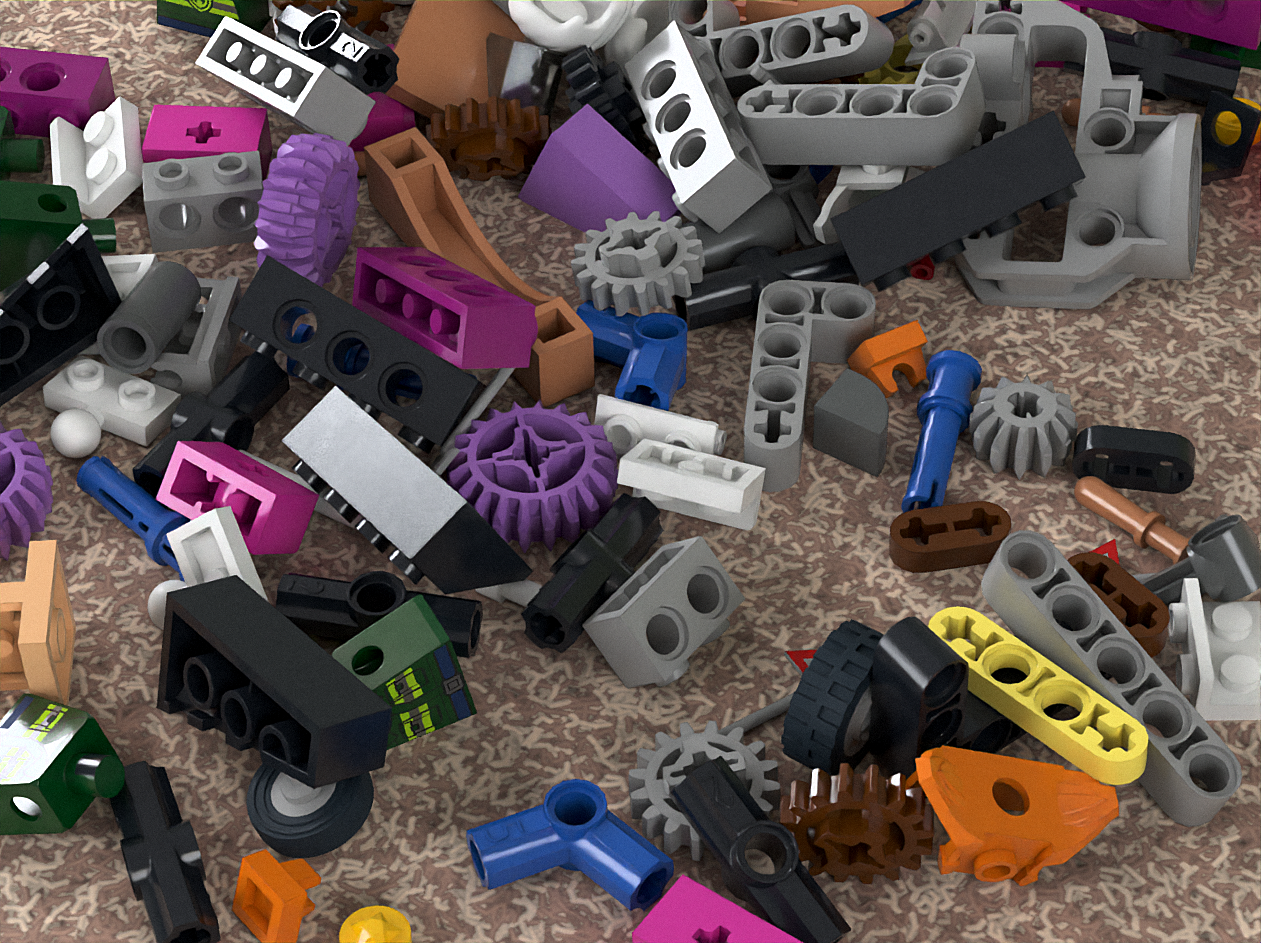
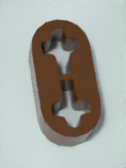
M973 501L904 512L896 517L890 526L889 556L895 565L902 570L912 573H927L988 564L993 559L1002 541L1011 534V518L1005 509L988 501ZM976 528H982L987 536H980ZM913 537H919L924 545H917Z
M1094 552L1079 553L1067 560L1151 658L1157 656L1164 649L1168 635L1170 614L1168 607L1160 598L1114 560L1105 555ZM1096 585H1100L1102 587V590H1100ZM1125 623H1129L1132 627L1126 626ZM1146 624V625H1148L1150 628L1147 629V628H1146L1145 626H1143V625Z

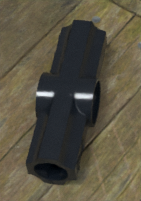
M309 4L300 7L288 5L276 18L278 33L275 39L278 43L326 66L366 95L372 92H382L385 94L398 80L396 71L400 59L397 54L384 43L351 27L337 11L328 10L323 12Z
M1100 27L1104 34L1112 75H1139L1140 81H1143L1142 98L1155 101H1167L1170 98L1207 106L1212 91H1221L1233 97L1240 74L1241 61L1182 47V42L1178 39L1160 33L1137 31L1130 35ZM1064 61L1062 72L1084 77L1085 66L1077 62Z
M840 241L781 256L772 247L756 246L739 255L731 268L704 274L702 282L690 283L692 295L688 298L674 295L672 298L677 316L684 319L687 323L688 331L747 316H752L757 321L759 297L762 290L767 285L779 280L835 282L859 285V280Z
M255 351L251 356L246 355L207 395L198 391L190 392L178 404L172 417L170 432L132 469L134 482L156 499L178 441L223 442L236 450L247 451L252 442L254 426L290 390L288 373L277 364L275 358L271 360ZM160 503V504H161L162 506H164L166 509L169 508L168 506H166V505Z
M623 493L611 504L596 524L584 531L550 567V571L553 573L552 577L539 589L540 591L528 602L527 607L521 613L526 626L525 635L540 649L550 648L560 653L568 649L585 630L582 624L636 572L634 567L649 552L650 547L664 531L659 520L661 511L645 496L639 498L632 497Z
M386 571L364 573L352 582L296 573L283 574L277 589L275 607L305 634L350 640L413 597L422 594L450 638L456 656L463 658L475 656L480 640L483 618L482 601L406 590L403 581L399 577Z
M722 756L713 760L710 759L691 772L671 790L670 798L720 863L722 880L727 890L736 898L748 902L761 919L803 943H838L852 930L799 860L798 844L793 834L785 826L769 820ZM757 849L764 852L771 858L775 873L761 874L755 872L745 859V851Z
M146 761L124 766L125 780L123 787L116 796L109 798L118 829L120 828L123 837L120 840V845L136 900H143L156 943H217L221 941L217 915L203 882L206 881V874L198 843L190 821L182 820L165 767H155L149 765Z

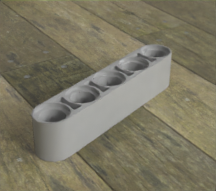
M1019 530L1009 534L999 546L981 581L982 594L988 604L1019 640L1138 720L1145 727L1149 737L1145 771L1137 780L1170 818L1187 827L1201 826L1210 822L1240 787L1242 779L1241 766L1234 753L1050 540L1042 534L1031 530ZM1011 568L1021 570L1029 579L1018 576ZM1055 619L1066 622L1073 631L1061 627ZM1100 671L1109 673L1116 679L1118 684L1105 679ZM1144 723L1156 727L1164 738L1154 735L1147 729ZM1121 747V749L1128 752V749ZM1190 776L1201 780L1210 792L1197 787Z

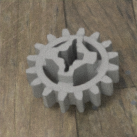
M653 211L644 220H639L635 212H629L627 219L619 221L611 218L606 219V230L603 232L589 229L585 232L587 243L575 244L574 246L575 259L571 260L575 286L579 288L580 298L583 301L593 299L594 307L598 311H602L610 305H615L616 316H623L631 307H638L642 316L648 315L650 308L658 305L665 309L672 308V296L678 295L688 298L692 295L690 283H700L703 280L702 267L705 266L702 241L697 239L694 226L682 227L681 217L674 216L666 222H662L659 211Z
M711 720L706 725L704 733H694L689 723L684 722L680 723V737L672 739L661 731L655 734V751L640 748L637 752V769L629 770L628 775L632 819H642L643 836L648 840L663 834L664 852L672 854L683 844L690 846L692 860L699 861L701 859L704 848L708 847L670 798L669 794L691 772L710 759L713 760L719 756L724 758L769 820L773 821V811L779 810L780 807L778 764L776 760H765V744L761 740L745 746L743 728L737 726L727 736L718 734L717 722Z

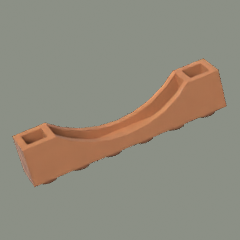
M414 127L365 146L364 155L369 200L408 247H423L536 306L535 317L538 333L537 339L531 347L529 368H515L512 372L537 403L540 399L543 406L548 407L594 387L593 332L562 296H548L534 290L503 262L471 216L454 184L444 159L420 131Z

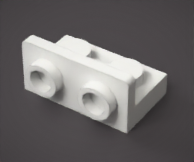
M121 96L118 97L104 112L99 111L94 114L88 121L84 131L61 117H57L50 124L53 185L70 186L75 189L80 211L92 219L106 218L143 183L138 107Z
M644 438L620 459L617 483L633 487L632 497L639 498L645 496L657 508L743 530H751L757 522L766 468Z
M1184 578L1180 603H1170L1169 639L1171 643H1181L1183 654L1177 655L1176 685L1178 690L1183 695L1190 696L1191 705L1205 721L1261 720L1260 601L1202 602L1198 578Z

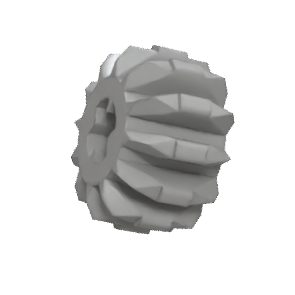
M1028 374L1019 383H1014L1005 377H1001L996 388H982L977 404L974 405V411L970 413L969 433H972L971 441H973V448L976 451V459L990 460L994 474L1003 471L1007 467L1013 468L1018 480L1021 479L1028 469H1032L1035 473L1045 478L1051 465L1064 466L1066 458L1070 455L1073 441L1076 440L1078 422L1075 421L1076 413L1073 412L1070 395L1056 393L1052 381H1047L1040 385L1031 383Z

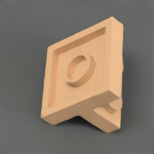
M57 540L29 541L25 582H0V691L29 689L30 694L68 706L76 624Z

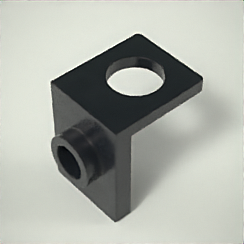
M1221 91L1211 92L1201 120L1202 186L1210 185L1211 181L1241 176L1261 121L1260 110ZM1225 111L1234 113L1241 123L1240 137L1232 145L1223 143L1216 134L1217 118Z

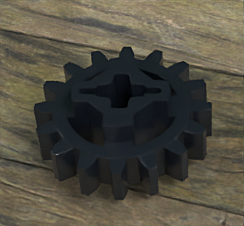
M587 45L582 46L563 58L564 63H562V67L567 73L566 79L571 85L565 92L570 100L568 106L572 114H576L586 104H589L644 156L651 152L649 149L651 144L645 136L646 133L641 125L647 120L629 92L633 87L620 66L615 61L605 66L602 58L599 55L596 56L592 47L588 48Z

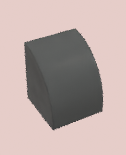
M847 368L814 405L813 448L878 477L886 462L889 418L888 403L880 388L867 377Z

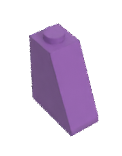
M586 104L550 135L518 195V198L523 202L583 232H587L589 229L603 232L606 230V219L611 218L615 221L627 219L629 212H635L639 220H644L653 211H659L662 222H666L674 216L680 217L681 211L672 199V195L676 192L673 183L589 104Z

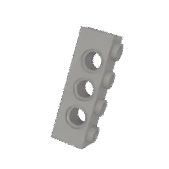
M227 16L223 18L195 62L255 103L312 134L319 133L333 136L335 140L346 142L347 146L362 133L368 121V114L376 103L375 100L326 66Z
M673 21L624 65L633 87L629 92L647 120L643 125L646 135L660 151L661 157L657 160V163L675 187L676 192L672 195L675 205L690 221L695 223L701 219L720 234L773 187L752 141L742 127L738 110L711 51L676 21Z

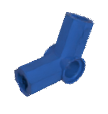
M591 299L580 305L576 313L593 332L594 359L623 369L615 389V398L669 411L676 390L682 388L686 383L688 327L684 319L669 313H649L639 317L626 312L623 316H616L614 307L609 306L602 311H598L595 309L594 302Z
M572 779L562 781L553 786L546 794L544 804L466 830L467 846L471 853L475 871L482 886L487 887L488 890L560 866L566 870L583 872L630 911L636 908H641L644 911L661 897L663 889L674 874L673 860L607 809L604 792L597 785L587 780Z

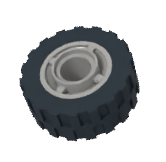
M851 619L850 622L845 621L841 623L837 630H833L827 636V640L818 648L809 666L806 667L790 701V707L783 724L784 732L781 736V744L784 745L782 751L785 755L812 770L820 768L830 776L839 775L841 763H848L854 772L869 752L870 713L873 703L871 701L873 659L876 647L884 634Z

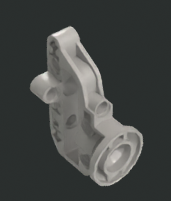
M977 0L972 34L962 35L960 47L972 51L976 57L986 102V111L969 151L1029 123L1030 113L1034 112L1031 92L1034 68L1038 61L1077 62L1085 66L1075 156L1086 176L1082 183L1074 186L1078 197L1069 201L1064 252L1061 261H1011L1014 228L991 239L988 238L984 229L962 240L967 250L954 257L955 266L977 301L985 305L1008 307L1092 309L1134 278L1193 280L1198 248L1201 205L1202 135L1200 115L1179 113L1177 116L1146 115L1142 113L1143 81H1140V76L1112 75L1104 34L1097 22L1061 1ZM1094 244H1105L1103 246H1092Z

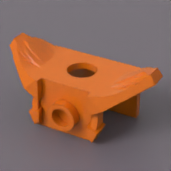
M944 745L940 748L936 747L927 750L921 754L920 758H915L917 770L906 780L905 790L922 787L926 794L925 796L928 797L935 813L951 838L945 845H939L937 862L940 874H950L953 871L974 874L978 880L983 882H999L1013 879L1020 886L1038 880L1039 871L1044 866L1064 864L1097 837L1109 822L1119 816V804L1115 787L1103 785L1085 772L1067 770L1062 765ZM1002 809L1024 812L1022 815L1015 816L1006 813Z

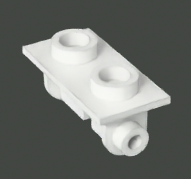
M923 0L915 16L907 25L908 38L913 47L905 60L906 66L922 64L927 57L941 49L960 47L962 35L968 34L973 24L977 0Z
M599 394L597 398L594 425L603 426L607 441L613 443V450L616 452L618 460L644 438L710 455H721L724 450L727 432L718 429L719 424L714 421H704Z

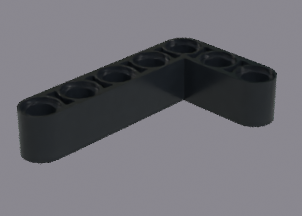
M1097 584L1096 586L1102 590V587ZM908 617L899 621L881 638L873 659L871 695L873 703L870 713L869 751L892 775L901 773L906 775L907 780L917 770L915 758H920L921 754L936 747L940 748L942 745L996 754L1028 732L968 690V662L917 617ZM1055 619L1061 627L1073 631L1066 622ZM1125 623L1126 626L1132 627L1129 623ZM1146 624L1143 625V626H1145L1147 629L1150 628V627H1149L1148 625H1146ZM1002 668L991 675L995 680L1006 684L1020 683L1028 677L1024 672L1016 668ZM1100 671L1105 679L1109 680L1112 678L1109 673ZM1053 704L1045 708L1043 712L1051 718L1069 705Z

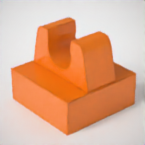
M915 320L863 341L847 359L851 370L870 379L880 388L885 398H889L899 390L893 379L892 371L897 370L904 373L913 388L919 386L927 378L926 364L921 348L928 341L918 320Z
M263 849L242 858L231 910L261 943H296L302 918L315 909V904L307 897L308 893L305 890L321 883V876L302 858L279 863L267 849Z

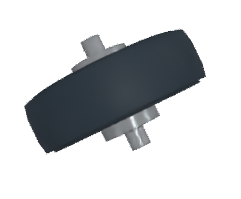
M262 763L254 774L248 788L247 811L251 823L259 836L276 852L292 858L317 857L337 849L358 832L372 808L374 787L370 772L313 789Z

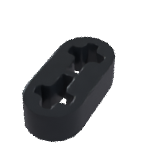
M1094 425L1085 428L1077 435L1074 442L1072 468L1073 473L1078 479L1085 476H1095L1112 488L1177 494L1190 487L1194 480L1196 452L1190 440L1179 434L1109 425ZM1103 454L1107 455L1108 458H1098L1096 455ZM1160 462H1170L1172 465H1161Z

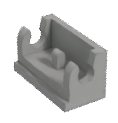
M227 276L226 280L197 278L201 288V296L205 297L208 303L198 304L168 343L164 353H161L151 365L152 369L157 370L155 377L150 380L151 383L181 394L182 400L186 395L194 391L207 395L225 377L242 330L240 326L229 320L242 298L239 277Z

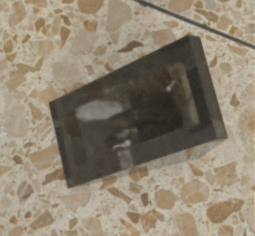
M490 32L486 38L488 97L497 96V98H505L510 101L520 99V108L523 109L536 105L539 107V116L548 115L551 119L563 73L562 63L564 62L562 59L567 54L543 48L534 43Z

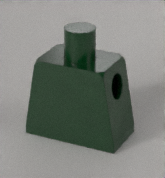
M0 180V292L39 267L82 223L89 228L100 254L116 253L114 219H82L76 190L70 186Z

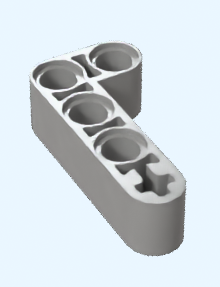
M729 0L669 1L668 26L673 21H676L711 51L732 98L741 97L749 90L763 85L750 74L758 64L775 77L781 79L785 84H808L876 70L889 60L893 52L894 38L888 26L855 5H840L740 26L738 9ZM707 10V12H706L704 18L701 19L702 15H703L704 12ZM810 42L807 52L802 55L805 45ZM759 52L756 61L751 65L754 56Z
M950 47L936 51L927 57L920 69L915 84L763 85L743 94L738 100L737 110L742 127L752 141L762 164L940 166L969 152L985 114L986 102L975 55L966 48Z
M779 280L767 285L760 294L744 423V463L766 468L762 491L780 492L792 487L798 481L801 470L811 362L848 364L847 359L862 342L874 337L876 301L874 295L861 285Z

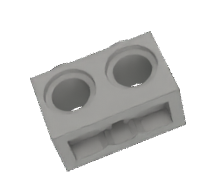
M259 151L228 152L214 156L166 159L159 162L142 163L144 205L153 253L255 242L257 238L255 222L258 219L260 208L257 202L261 200L264 190Z
M697 536L663 545L582 626L625 687L632 688L655 683L657 687H663L677 680L689 669L690 662L687 658L699 646H704L714 641L729 628L730 622L727 617L745 598L703 537Z

